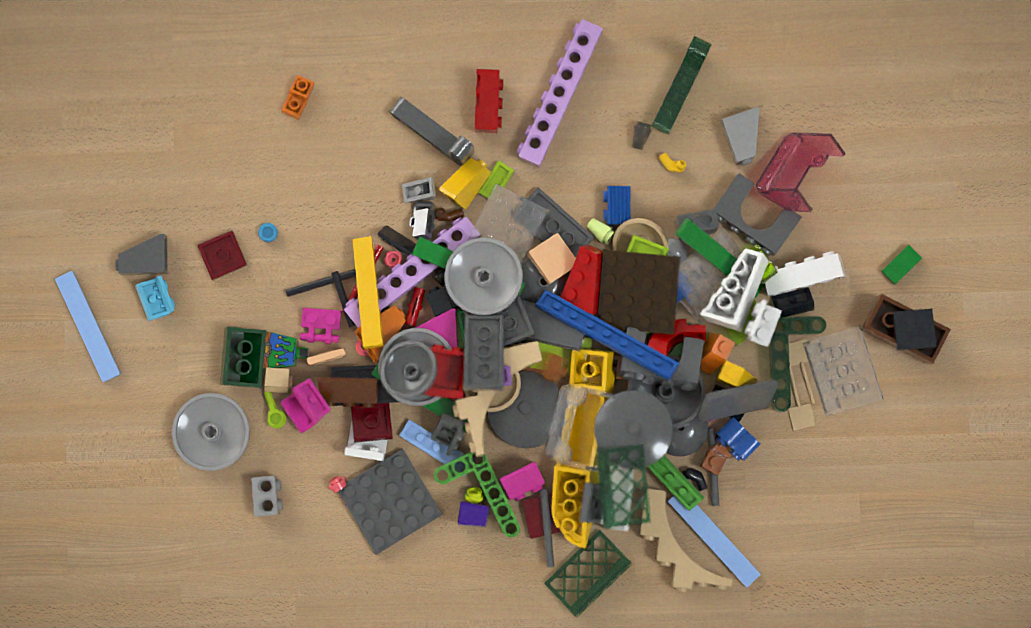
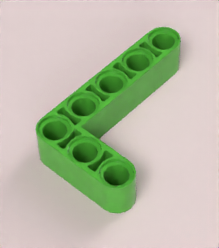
M468 452L435 469L433 476L439 484H446L474 471L502 532L508 537L518 535L520 532L519 523L485 453L482 455L483 459L479 464H475L472 461V456L475 453ZM458 461H462L465 464V469L462 472H457L454 468ZM488 470L491 473V478L488 481H482L480 478L481 472ZM438 471H447V479L439 480L437 478ZM492 488L499 490V496L495 499L489 497V491ZM506 506L508 509L507 514L499 516L497 513L498 507ZM514 523L516 525L515 532L507 533L506 525Z

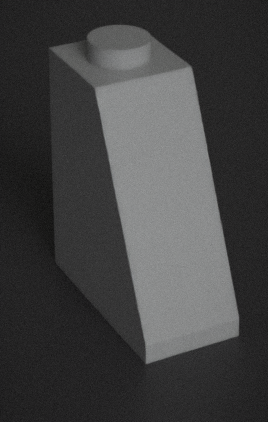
M759 107L721 120L735 165L740 163L741 166L752 163L751 159H754L756 156Z

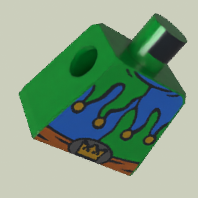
M266 331L264 369L295 367L297 365V358H308L309 348L298 347V339Z

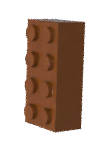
M880 294L861 330L896 348L892 312L913 309ZM934 321L936 347L901 351L929 365L934 364L951 329Z

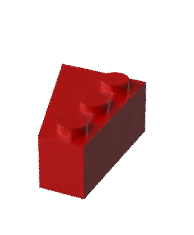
M476 69L475 132L498 133V128H502V117H498L499 109L503 107V98H499V90L503 91L504 79H500V70Z
M591 245L580 247L560 297L592 315L598 314L602 250Z

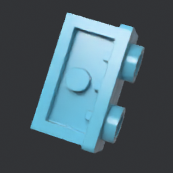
M161 275L135 286L148 321L168 316L174 311V300L172 297H169L167 282Z

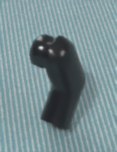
M687 468L682 472L687 480L690 479L696 482L699 491L708 488L702 472L694 468Z

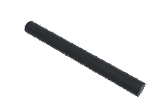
M356 269L339 273L341 281L356 277ZM332 276L286 289L285 291L287 297L333 284L334 281Z

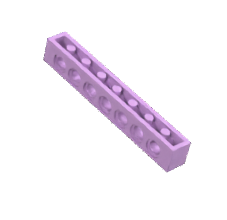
M583 19L580 24L576 23L572 32L575 34L573 40H568L564 49L567 53L564 58L560 57L556 66L559 70L556 75L553 74L549 81L551 87L548 92H544L541 98L543 104L540 109H536L533 115V119H535L533 126L529 125L526 130L525 136H527L525 143L521 142L518 147V159L540 168L598 43L603 28ZM585 38L588 41L587 45H579L578 39ZM572 55H577L580 61L573 63L569 58ZM564 72H569L572 78L565 80L561 75ZM556 89H562L564 95L556 97L553 92ZM548 106H554L556 108V112L554 114H548L546 112V108ZM546 123L549 128L546 131H540L538 125ZM538 140L541 145L539 148L534 149L530 146V142Z
M460 217L452 223L453 227L448 231L445 228L438 233V238L433 243L438 245L445 244L447 249L455 251L463 243L480 238V233L467 217L463 219ZM459 232L463 237L460 241H454L452 234ZM412 254L406 258L408 260L403 265L399 263L393 267L390 275L387 277L383 275L377 280L378 290L386 292V297L381 300L379 299L380 313L440 267L432 263L425 265L421 262V258ZM415 267L417 273L414 276H408L406 274L407 268ZM395 278L402 281L401 286L398 288L391 286V281ZM353 298L345 304L346 308L344 310L358 328L361 326L359 299Z

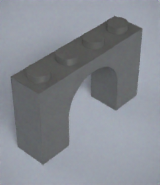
M739 173L714 208L717 212L718 222L727 223L732 232L744 235V239L751 245L757 244L761 247L760 251L765 255L775 256L802 216L786 206L772 226L766 229H754L748 226L741 216V204L754 186V183Z
M627 327V335L645 344L646 332ZM684 338L679 367L670 381L623 355L619 376L629 381L637 379L642 380L646 384L660 383L664 387L677 386L687 391L696 389L704 340Z

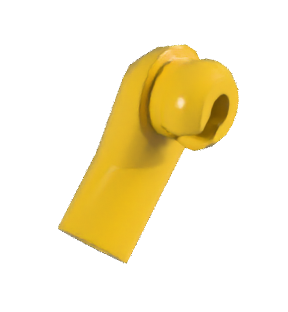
M666 152L658 157L669 172L680 173L687 166L684 160H671Z

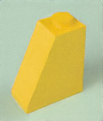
M470 158L439 190L450 201L467 210L491 172L486 168L488 165L480 159L476 161Z
M725 361L721 365L715 378L716 382L729 388L755 384L758 380L746 369L729 361Z

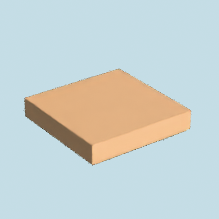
M558 233L527 253L548 285L571 271L576 259Z

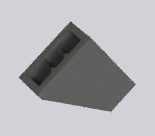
M159 234L118 254V259L115 261L116 271L121 275L168 274L167 236Z

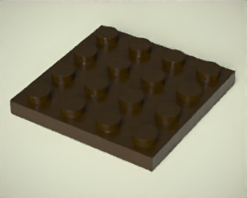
M604 249L598 319L617 329L627 330V327H632L644 332L673 335L675 331L681 257Z

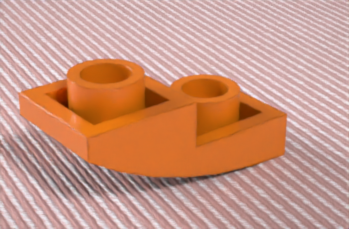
M297 75L282 108V113L299 120L315 82Z

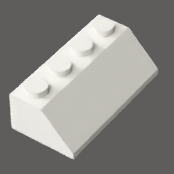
M606 458L609 474H605L604 477L607 493H605L603 503L605 505V513L602 512L600 524H603L605 529L628 531L634 469L617 466Z

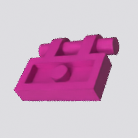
M303 308L301 327L309 328V332L301 333L300 340L308 341V343H314V341L325 342V344L330 345L331 343H339V336L332 335V330H340L342 311ZM315 328L326 329V334H315Z

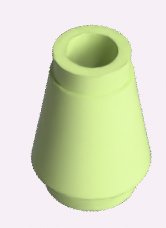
M594 218L587 225V228L601 243L604 242L607 245L613 239L615 231H613L612 227Z

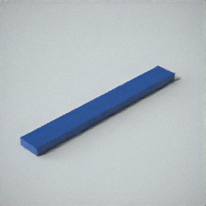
M546 289L535 304L536 308L670 381L679 367V363Z

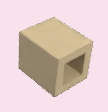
M266 368L264 392L288 394V387H292L293 376H289V369Z

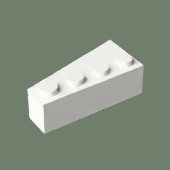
M745 248L732 267L731 273L722 281V286L716 294H713L706 309H703L700 313L706 321L742 331L768 264L765 255Z
M834 251L822 254V258L815 259V256L805 258L803 263L797 264L796 261L786 263V267L778 269V266L767 268L763 278L768 296L794 291L796 288L810 287L815 285V283L831 282L834 278L838 277L840 279L847 278L841 255L838 253L834 254Z

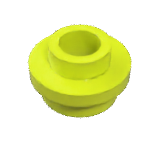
M471 487L467 489L465 499L472 504H477L484 499V493L481 488Z

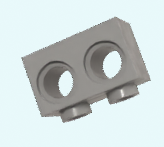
M277 476L252 478L254 517L279 515L280 510H283L282 499L278 497V491H281L280 479L277 480ZM265 481H269L272 484L269 492H265L262 489V484ZM267 500L273 503L271 511L264 509L263 505Z

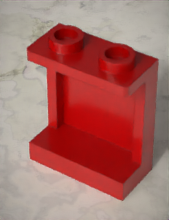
M433 345L430 349L437 360V376L432 386L422 395L461 400L463 398L464 349L452 347V350H446L442 345Z

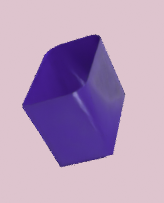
M460 502L458 525L486 527L489 507Z

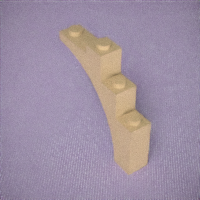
M538 341L504 349V366H510L511 376L527 366L542 361ZM473 390V393L477 392V396L456 400V405L453 406L455 417H459L460 420L468 419V422L465 423L467 435L471 434L473 441L469 442L471 452L476 453V457L484 455L482 440L483 423L487 408L498 390Z
M645 488L639 535H643V539L655 541V537H658L655 560L660 561L659 565L671 566V563H674L671 586L676 587L675 591L687 592V589H692L693 582H696V586L700 587L714 584L716 589L726 590L727 586L732 587L733 579L715 575L704 570L682 551L673 537L667 521L665 509L666 491Z

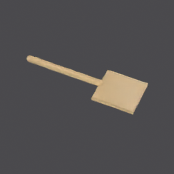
M805 338L785 344L784 347L791 366L800 364L811 402L815 404V398L804 366L805 362L813 360L807 340Z
M788 365L787 368L797 403L796 407L788 408L793 431L816 426L811 404L801 405L792 368L791 365Z

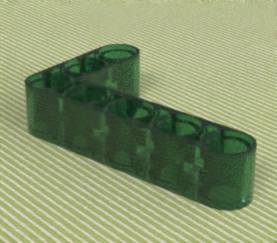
M696 36L693 37L685 58L651 127L669 135L712 45L711 43Z
M779 317L778 322L783 325V330L781 332L774 330L769 343L770 380L777 381L782 379L785 382L784 389L780 390L777 388L771 400L772 408L776 412H785L791 406L788 336L818 335L826 329V321L822 317ZM795 321H798L802 324L801 331H795L793 329V323ZM813 321L820 322L821 329L819 331L812 328ZM776 341L783 343L782 351L775 349L774 343ZM777 360L783 361V370L776 369L775 362ZM779 398L784 399L786 402L784 409L777 407L776 402Z

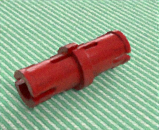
M414 287L411 301L407 305L409 308L404 324L416 327L419 312L423 308L421 304L425 289Z

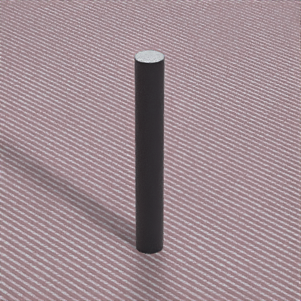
M339 271L332 272L331 275L348 326H355L344 310L348 299Z

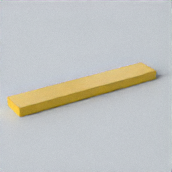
M369 236L353 239L364 349L384 346L373 238Z

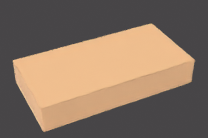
M341 348L307 358L308 365L314 366L346 357V349Z

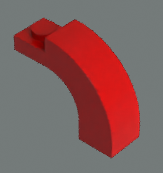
M687 319L675 320L673 335L654 333L648 346L668 356L670 349L676 344L683 342L685 337L701 339L706 342V325H687Z

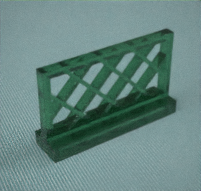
M643 444L605 449L595 448L604 529H610L615 526L651 523ZM639 450L640 458L634 463L627 456L631 451ZM617 452L622 458L614 465L609 461V453ZM624 459L633 465L626 474L618 468ZM635 467L642 472V477L638 482L629 477ZM615 470L624 475L618 484L611 480V475ZM626 478L635 484L628 493L620 487ZM637 487L644 492V496L639 502L631 496ZM617 489L626 495L619 504L613 500V494ZM628 498L636 503L631 512L622 507ZM640 506L645 510L646 518L637 519L632 514ZM619 508L628 514L623 521H615V513Z
M599 530L587 542L586 548L581 547L544 584L578 618L633 564ZM599 536L605 540V549H594V541ZM584 551L591 552V563L580 562V555ZM594 552H605V563H594ZM608 552H616L621 557L616 563H607ZM569 565H578L577 576H566V568ZM580 565H591V576H580ZM594 565H605V573L601 577L594 576ZM556 578H564L563 590L554 589L551 583ZM566 578L577 579V590H566ZM580 579H591V587L588 590H580ZM566 592H577V600L570 606L566 601Z

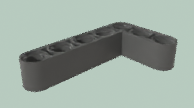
M400 97L389 111L396 119L460 166L467 162L475 152L474 145L461 135L458 138L403 97Z

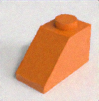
M710 332L703 345L700 370L709 375L727 360L735 342L721 334Z

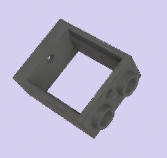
M716 209L679 215L674 221L676 232L686 218L708 235L715 234L719 229Z

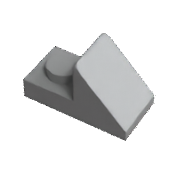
M434 177L402 184L404 203L434 200L436 197Z

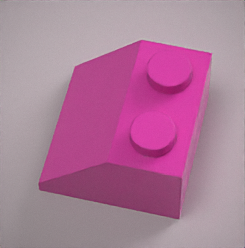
M535 462L500 479L509 499H514L515 502L526 497L524 493L530 490L532 493L543 489L542 484L545 483Z

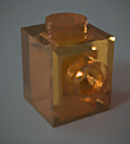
M548 352L540 372L541 375H544L543 379L554 383L555 380L560 381V378H564L568 367H565L568 359Z

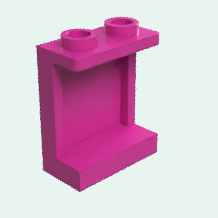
M310 378L292 389L293 393L280 402L300 433H304L315 426L331 411Z

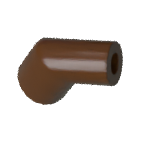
M440 208L435 211V215L438 221H454L464 217V212L462 208L445 213V209Z

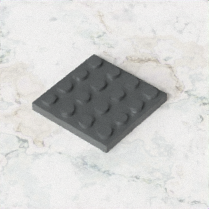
M403 449L346 482L347 485L338 491L375 555L442 515Z

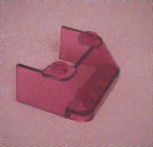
M790 133L782 140L757 181L755 188L760 195L786 211L812 212L813 209L800 193L798 187L811 167H821L826 163L829 156L844 157L846 153L832 133Z

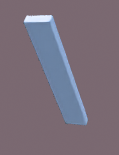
M74 271L55 278L102 382L121 375Z
M675 496L667 501L746 588L761 575L698 505L688 511Z

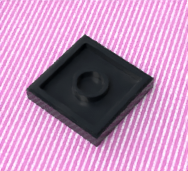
M932 308L892 312L897 351L936 347Z

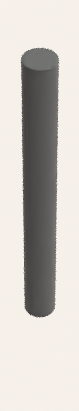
M708 429L709 447L716 446L715 429ZM710 473L712 506H719L718 476Z
M545 489L540 490L546 562L547 568L555 567L548 490Z

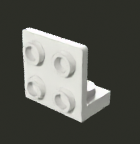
M762 300L754 305L751 313L754 316L753 320L747 323L744 333L747 334L745 339L768 347L781 310L766 305L767 301Z
M351 422L348 446L345 448L344 455L384 461L388 440L354 443Z

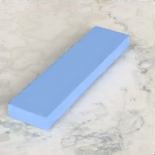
M410 419L399 435L444 464L464 455V453L456 449V451L452 450L450 456H447L448 446L431 440L432 433ZM458 461L454 468L457 472H462L465 469V464L462 461Z

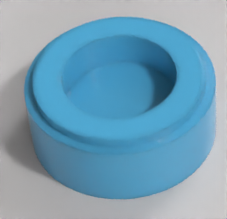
M265 223L260 226L258 234L264 242L270 243L278 237V230L275 225Z

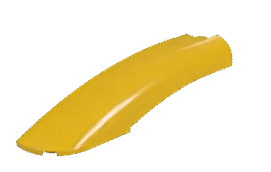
M581 348L580 352L572 350L567 410L556 466H554L552 516L556 527L561 530L566 540L582 548L587 546L592 523L580 522L585 483L601 484L606 458L601 453L595 440V420L602 405L613 396L615 370H612L614 352L597 348Z

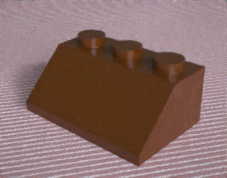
M318 377V391L328 406H335V403H343V407H354L355 403L362 404V407L374 408V404L379 402V381L377 379Z

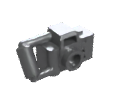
M417 201L414 203L413 217L410 218L409 227L413 229L412 237L417 240L419 237L426 240L432 239V230L435 227V204L431 201Z

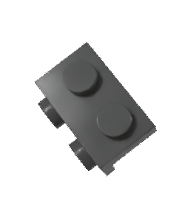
M442 414L436 425L431 440L448 446L447 456H450L452 450L456 451L459 442L462 441L465 430H462L464 422L453 416Z

